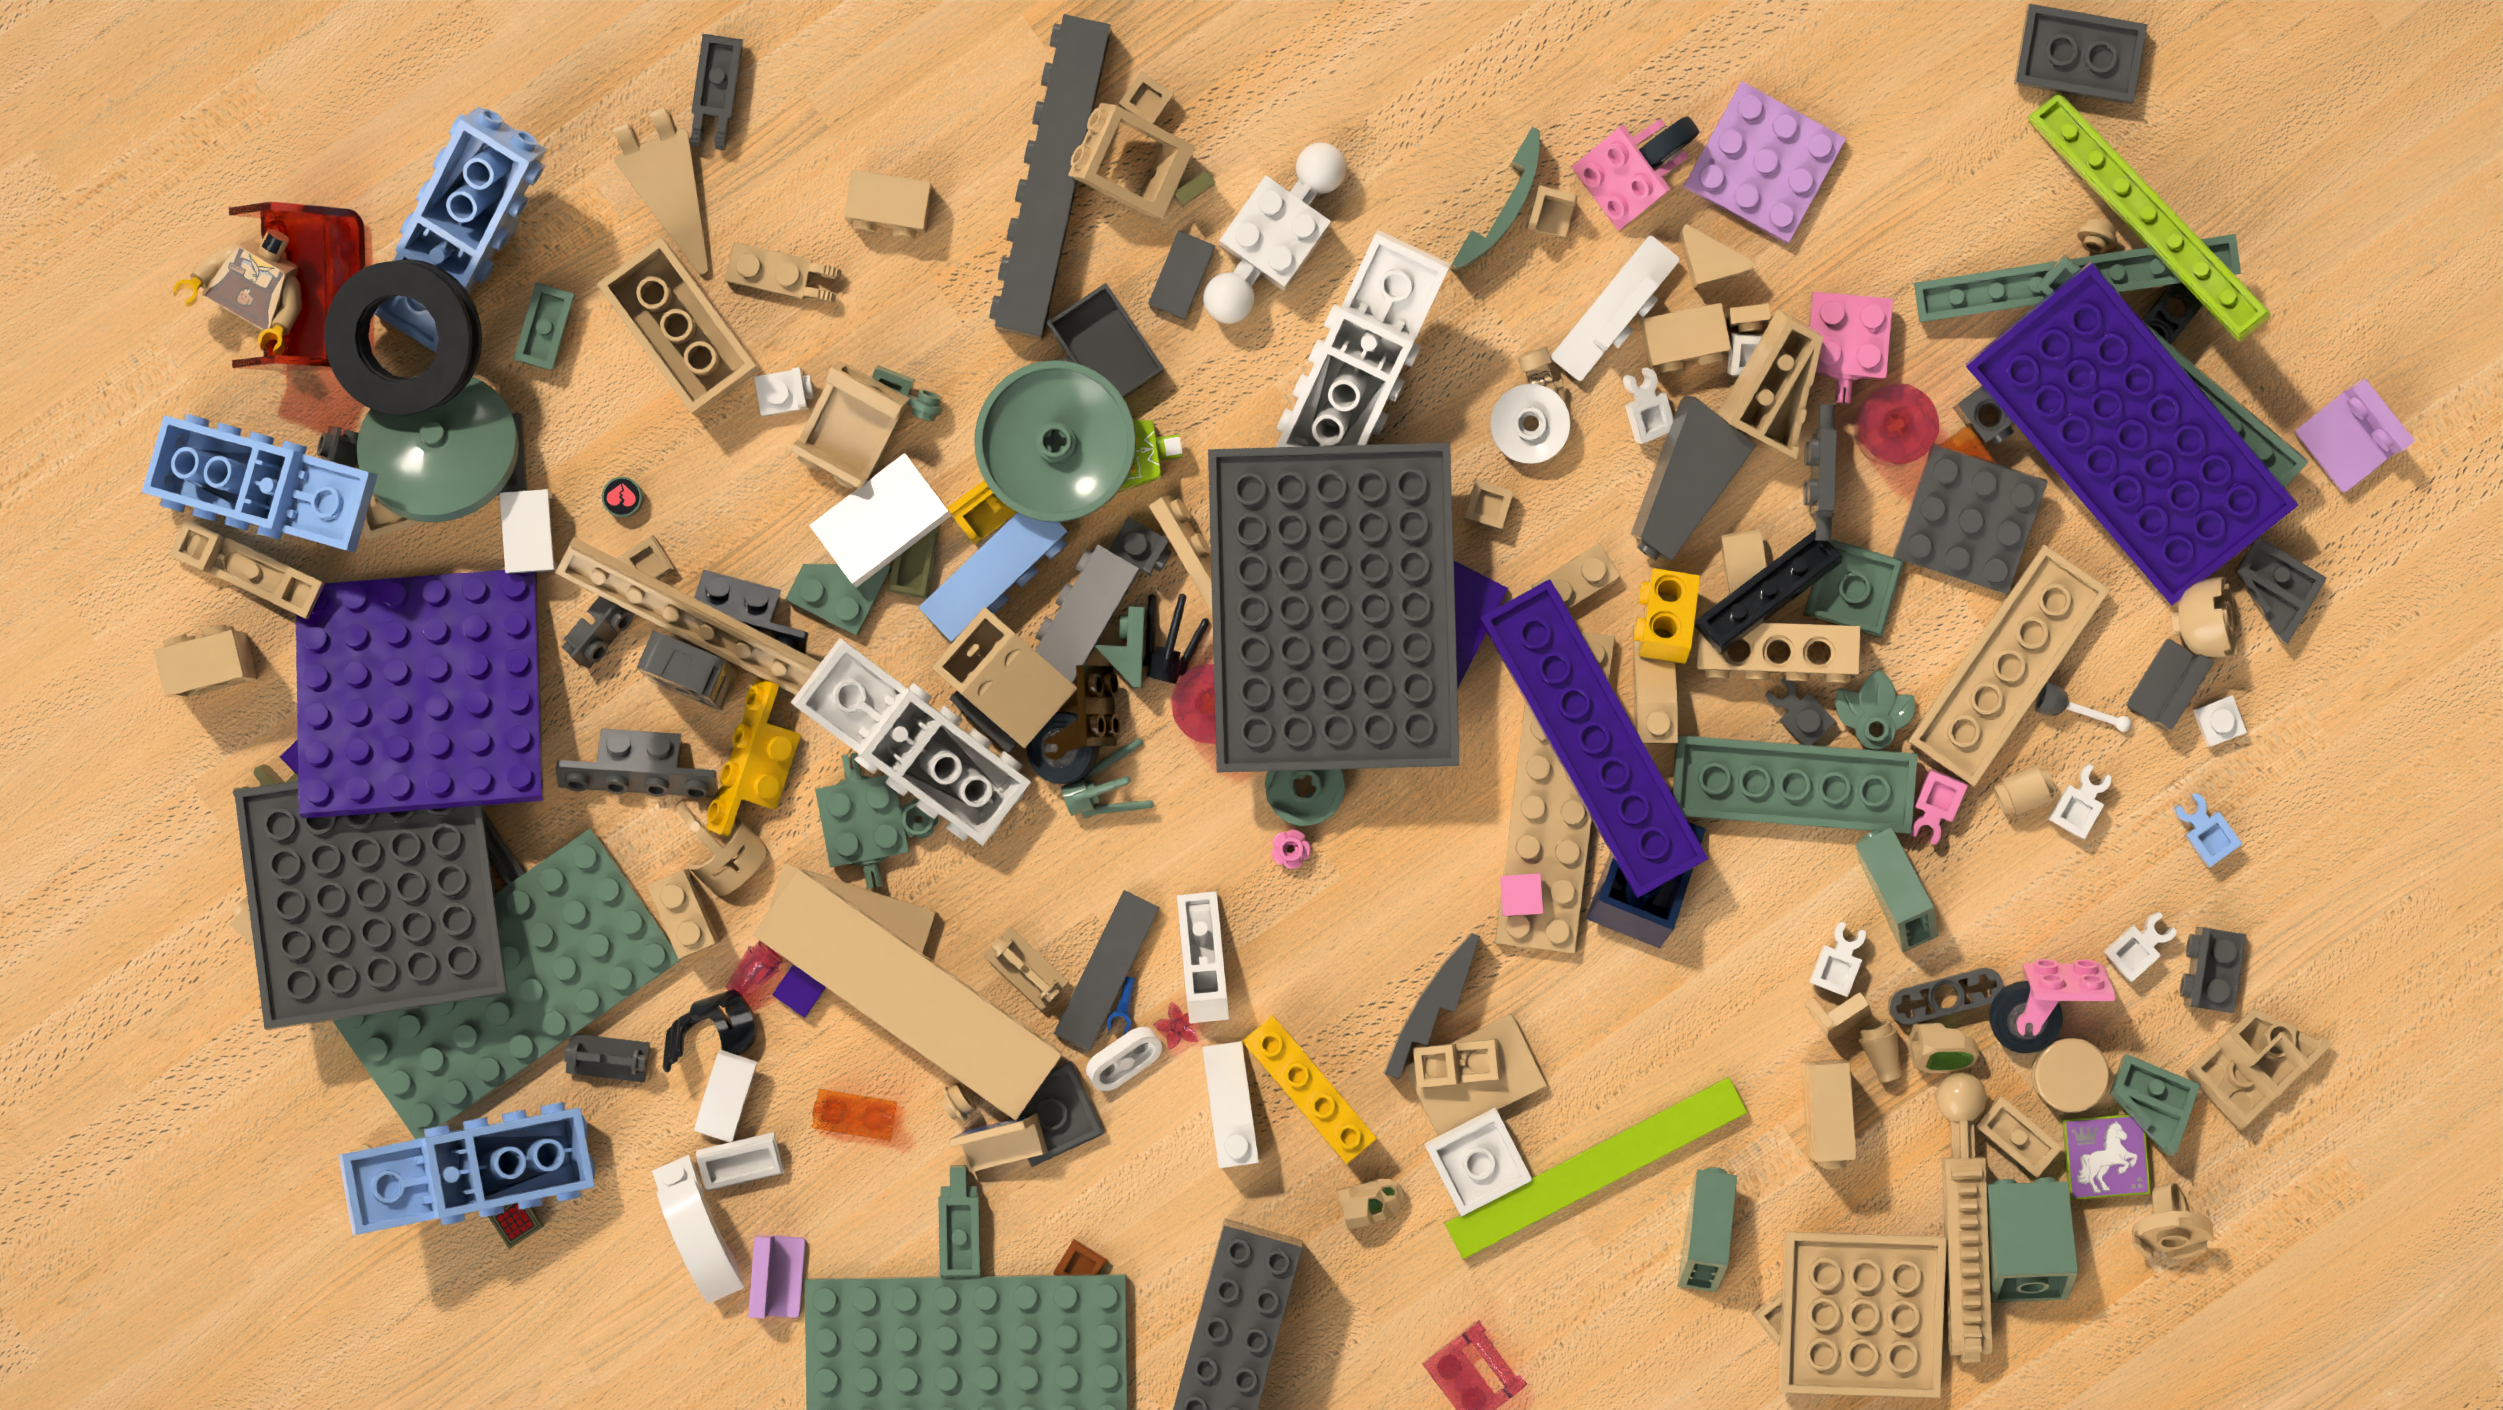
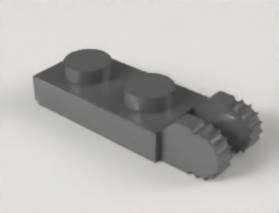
M708 34L702 35L691 111L694 114L691 146H701V142L704 139L705 116L719 118L714 138L715 148L718 150H725L729 120L733 119L743 39Z

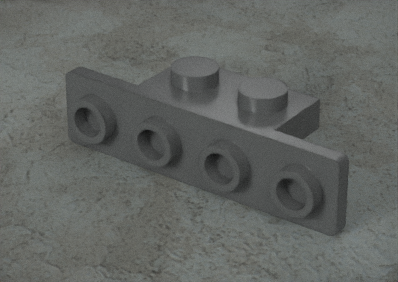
M601 729L597 762L558 760L556 763L558 786L571 791L580 792L586 789L603 790L613 794L635 792L647 793L655 797L682 795L692 799L715 798L718 796V780L715 770L679 768L682 738L679 733Z

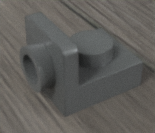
M1130 517L1125 521L1109 549L1110 552L1138 567L1140 571L1149 576L1154 569L1161 572L1172 554V551L1166 548L1170 542L1169 539L1157 534Z

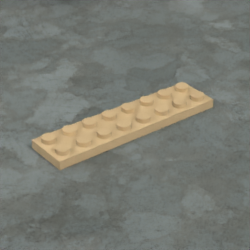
M1580 632L1609 682L1615 636ZM1526 701L1503 876L1541 873L1543 914L1502 916L1500 897L1495 944L1575 954L1592 819Z

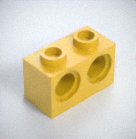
M1653 568L1649 582H1641L1638 605L1645 606L1643 618L1637 617L1633 641L1640 642L1638 656L1686 664L1692 645L1700 575ZM1670 593L1676 598V601H1665L1659 594ZM1665 629L1672 637L1661 638L1654 630Z

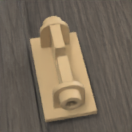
M1012 927L984 955L996 969L1041 1011L1069 982Z

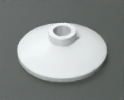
M1522 384L1513 387L1499 398L1493 408L1490 421L1492 437L1497 447L1512 460L1527 464L1546 461L1555 456L1568 439L1570 432L1568 408L1556 392L1543 385ZM1532 415L1538 419L1539 426L1535 431H1529L1525 428L1524 420L1527 416Z

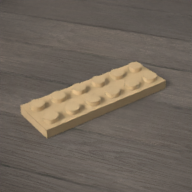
M2045 544L2042 545L1906 742L1971 787H1975L2105 599L2110 589Z

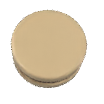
M2063 1037L2055 1039L2052 1044L2037 1053L2031 1068V1080L2039 1098L2050 1107L2064 1112H2081L2093 1107L2104 1096L2109 1084V1067L2101 1051L2090 1042L2078 1038Z

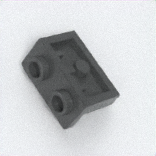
M2196 927L2195 934H2189L2186 945V957L2191 958L2189 974H2183L2180 984V997H2185V1006L2234 1013L2246 934L2205 927Z

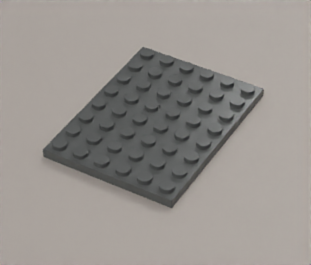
M1450 443L1208 449L1217 773L1459 766Z

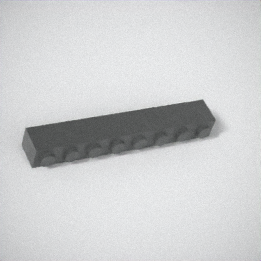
M1063 14L1061 24L1054 23L1049 46L1056 48L1053 63H1045L1041 86L1047 87L1044 102L1037 101L1032 124L1039 126L1035 141L1028 140L1024 156V163L1030 164L1027 180H1019L1015 202L1022 203L1018 219L1011 217L1006 241L1013 242L1010 258L1002 257L998 273V280L1004 281L1001 296L994 295L989 319L996 320L994 325L996 330L1043 340L1078 180L1068 176L1072 167L1071 157L1075 149L1083 143L1088 132L1087 123L1094 111L1111 35L1110 24Z

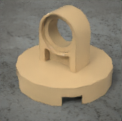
M2177 1183L2155 1187L2152 1192L2154 1214L2140 1219L2133 1225L2131 1231L2133 1247L2136 1252L2150 1258H2154L2153 1251L2167 1252L2168 1259L2191 1257L2207 1250V1241H2214L2213 1224L2210 1219L2200 1213L2187 1211L2183 1192Z

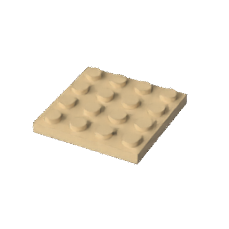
M1785 1231L1778 1391L1780 1393L1940 1398L1947 1238L1945 1236Z

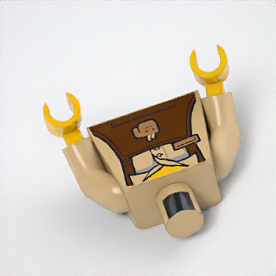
M273 229L267 230L261 244L249 239L241 244L230 243L210 254L190 274L191 280H180L173 289L174 297L178 295L180 290L185 288L193 292V295L185 302L186 307L193 306L198 299V289H204L202 293L204 297L263 330L258 337V344L261 350H264L269 340H278L273 349L275 356L281 355L284 352L285 343L282 337L290 333L302 310L300 282L296 278L298 267L282 257L289 238Z

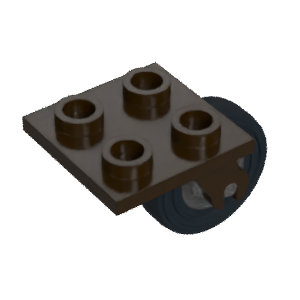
M1076 665L1078 715L1071 712H1056L1027 745L1029 762L1034 771L1043 779L1056 784L1077 782L1087 776L1094 768L1099 755V747L1117 746L1116 737L1120 733V720L1115 713L1114 697L1118 694V679L1113 673V666Z

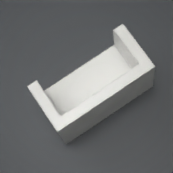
M543 489L500 493L505 573H540L557 570L558 563L554 562L549 502V500H553L552 491Z

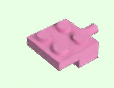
M1812 292L1809 326L1813 327L1823 336L1815 375L1829 376L1837 379L1834 403L1841 404L1842 401L1843 404L1852 403V384L1855 380L1883 381L1886 379L1893 299Z

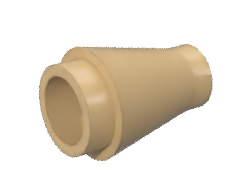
M1880 1020L1859 1029L1861 1037L1858 1041L1876 1071L1879 1082H1889L1900 1078L1902 1072L1900 1069L1897 1029L1892 1028L1890 1020Z

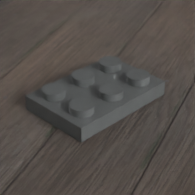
M2029 4L2025 15L2014 84L2132 105L2135 99L2147 24Z

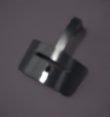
M732 989L695 1001L691 1005L690 1013L679 1017L672 1023V1026L667 1030L665 1038L663 1070L666 1073L670 1072L672 1064L676 1063L678 1058L683 1056L684 1041L688 1030L696 1023L708 1018L714 1021L723 1051L739 1056L751 1047L756 1040L758 1026L749 1004L738 991ZM720 1006H721L722 1008L725 1007V1012L727 1013L728 1017L730 1018V1021H731L732 1024L729 1023V1021H728L726 1015L724 1014V1012H723V1010L720 1008Z

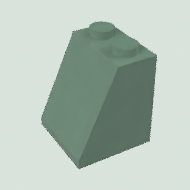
M2044 1177L2034 1180L2033 1183H2017L2013 1179H2001L1993 1184H1988L1987 1214L1991 1303L2068 1300L2078 1274L2068 1181L2057 1182L2055 1178Z

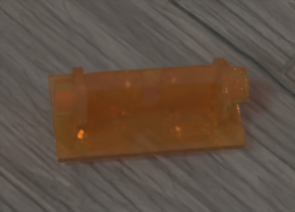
M818 1088L817 1100L813 1107L812 1117L814 1118L812 1128L891 1141L898 1101Z

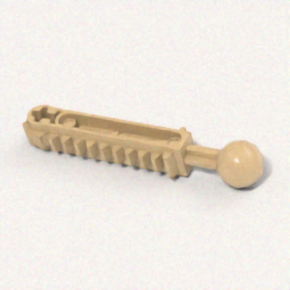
M1959 1072L1951 1074L1942 1080L1936 1094L1938 1109L1945 1118L1950 1120L1951 1157L1942 1158L1944 1236L1947 1238L1945 1268L1948 1348L1950 1356L1960 1355V1361L1963 1363L1981 1362V1354L1992 1353L1986 1158L1982 1156L1976 1157L1974 1127V1119L1979 1117L1986 1107L1987 1094L1984 1085L1977 1077L1969 1073Z

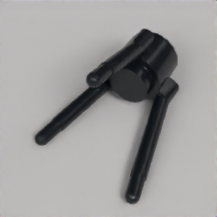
M1151 594L1148 597L1146 653L1143 665L1148 666L1147 677L1177 684L1179 674L1186 675L1189 661L1204 635L1209 620L1207 618L1202 619L1182 658L1179 660L1181 652L1174 650L1187 599L1185 594H1180L1178 597L1165 647L1158 646L1156 653V596Z

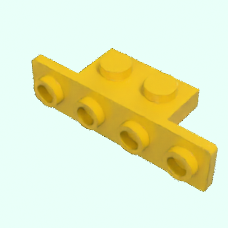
M756 678L754 685L747 692L745 698L746 710L742 722L734 731L732 739L734 746L729 761L724 764L720 773L721 785L718 796L712 801L707 812V829L727 837L730 835L741 799L774 810L777 809L801 737L799 733L767 723L779 688L778 684Z

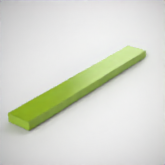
M2060 92L2028 116L2030 124L2239 343L2271 318L2270 311Z
M1726 1077L1532 1177V1181L1463 1216L1458 1215L1444 1224L1462 1259H1465L1746 1114L1747 1111L1730 1078Z

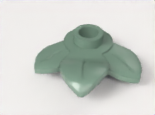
M1881 670L1874 671L1865 680L1860 693L1839 688L1835 696L1836 710L1841 722L1855 729L1856 738L1859 743L1870 750H1880L1887 747L1893 741L1896 730L1908 725L1915 712L1914 696H1896L1892 681ZM1877 722L1882 726L1883 733L1880 737H1873L1869 733L1871 723Z

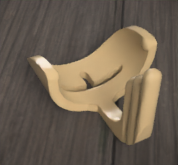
M683 801L676 805V809L684 822L689 825L697 837L714 853L713 857L703 864L697 865L692 862L687 866L713 893L720 896L731 893L746 882L760 867L766 857V847L758 835L741 818L736 821L737 829L727 845L721 846L702 826L698 818L687 808ZM744 846V849L741 851V853L733 860V862L739 868L738 871H735L730 865H728L719 873L713 874L720 868H722L727 862H729L737 854L741 847Z

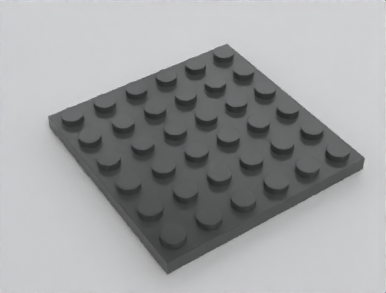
M298 781L234 790L265 1030L508 994L483 805L302 819L299 815Z

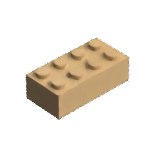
M662 237L597 283L599 289L690 413L695 417L760 371L751 356Z

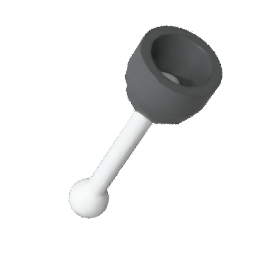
M2046 682L2037 698L2036 712L2047 716L2059 715L2067 709L2116 725L2117 729L2121 732L2128 731L2132 726V722L2127 716L2117 718L2069 702L2065 689L2053 683Z

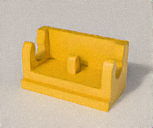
M985 480L981 481L947 507L948 511L974 545L1017 513L997 498Z

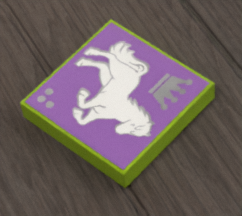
M2129 1114L2062 1119L2066 1176L2070 1200L2150 1194L2146 1134Z

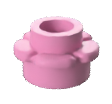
M1291 829L1287 833L1280 832L1273 839L1274 849L1271 853L1274 861L1279 865L1284 864L1288 869H1296L1302 866L1303 860L1308 859L1310 856V843L1305 841V835L1298 830ZM1289 845L1294 846L1295 850L1293 853L1287 851Z

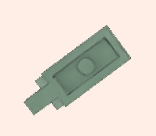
M951 1165L950 1186H941V1196L938 1197L940 1278L980 1277V1208L977 1186H968L967 1165Z

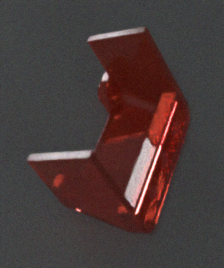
M272 201L229 207V216L260 218L262 239L268 229L279 231L289 238L284 252L286 253V259L298 267L296 278L300 282L302 310L290 333L282 337L285 343L284 352L281 355H274L273 349L278 340L272 339L265 345L263 350L264 356L232 360V368L269 371L332 370L325 349V322L331 302L338 290L351 276L365 268V229L362 218L352 209Z

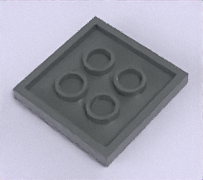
M1932 442L1893 556L1894 558L2008 595L2048 481Z

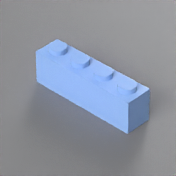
M1016 513L918 608L953 643L984 606L991 613L996 614L1010 600L1006 593L1015 584L1022 588L1039 572L1034 566L1045 556L1050 560L1057 556L1067 546L1064 538L1069 533L1059 522L1039 521Z

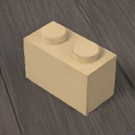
M851 170L844 218L847 222H853L852 229L876 232V228L879 226L892 228V235L914 239L916 232L926 234L933 186L929 181Z
M1722 303L1643 318L1640 322L1649 368L1659 367L1661 374L1683 370V362L1697 359L1700 366L1722 362V354H1727L1731 350Z
M683 869L647 885L678 959H683L720 943L689 869Z

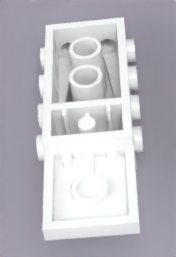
M1380 230L1376 231L1342 306L1334 304L1326 319L1324 326L1329 328L1330 331L1325 342L1320 339L1317 340L1308 358V361L1314 363V366L1309 376L1301 374L1292 396L1298 398L1293 411L1285 409L1276 430L1282 432V435L1276 447L1366 445L1371 433L1379 437L1389 416L1382 412L1387 399L1395 402L1405 380L1398 376L1404 364L1412 367L1422 345L1415 343V340L1449 270L1450 263Z
M839 638L791 703L855 750L858 755L854 760L869 772L874 774L877 769L881 770L889 776L885 783L904 797L909 791L919 798L915 805L927 815L935 819L940 814L950 821L946 828L965 842L970 836L983 846L987 839L996 832L1001 821L1013 805L1022 798L1025 789L1031 783L1030 780L1019 772L1023 765L1005 751L1000 756L996 755L988 749L993 743L975 728L968 734L958 726L962 719L944 705L940 711L932 707L928 703L932 696L915 683H912L907 688Z

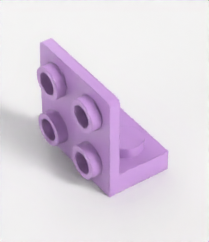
M2366 379L2353 383L2295 430L2296 437L2343 493L2349 491L2392 455L2404 451L2415 442L2414 438Z

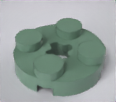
M1341 769L1268 771L1265 779L1267 801L1275 814L1284 821L1297 826L1319 824L1331 817L1339 808L1345 792ZM1307 774L1313 777L1311 784L1317 788L1314 794L1307 793L1304 798H1301L1297 795L1298 788L1293 785V782L1296 778L1302 780Z

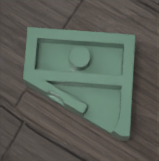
M803 564L785 600L858 636L892 567L886 565L856 588L838 564Z
M2126 1054L2121 1059L2110 1094L2167 1156L2173 1157L2178 1152L2201 1084Z

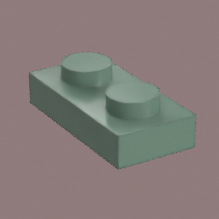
M535 283L513 358L515 361L554 372L576 295L574 293Z

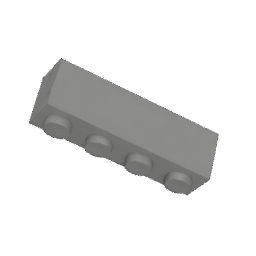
M1098 544L1094 551L1088 548L1085 550L1075 568L1081 572L1073 586L1066 583L1055 602L1061 608L1054 620L1046 617L1035 636L1036 639L1041 641L1035 651L1072 684L1077 679L1076 665L1086 664L1095 645H1097L1140 571L1138 567Z

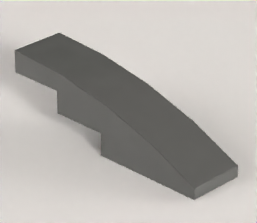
M1470 933L1442 963L1419 995L1398 1034L1383 1072L1385 1075L1400 1079L1412 1041L1428 1046L1439 1009L1456 1011L1477 947L1479 935Z

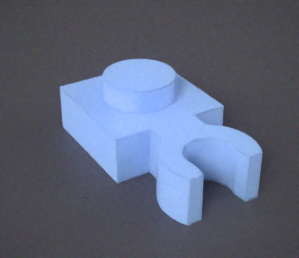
M2193 793L2190 796L2196 804V810L2193 814L2185 813L2180 805L2175 806L2173 809L2178 819L2190 823L2193 827L2184 836L2205 865L2211 867L2241 846L2242 842L2219 811L2208 817L2204 798L2198 793Z

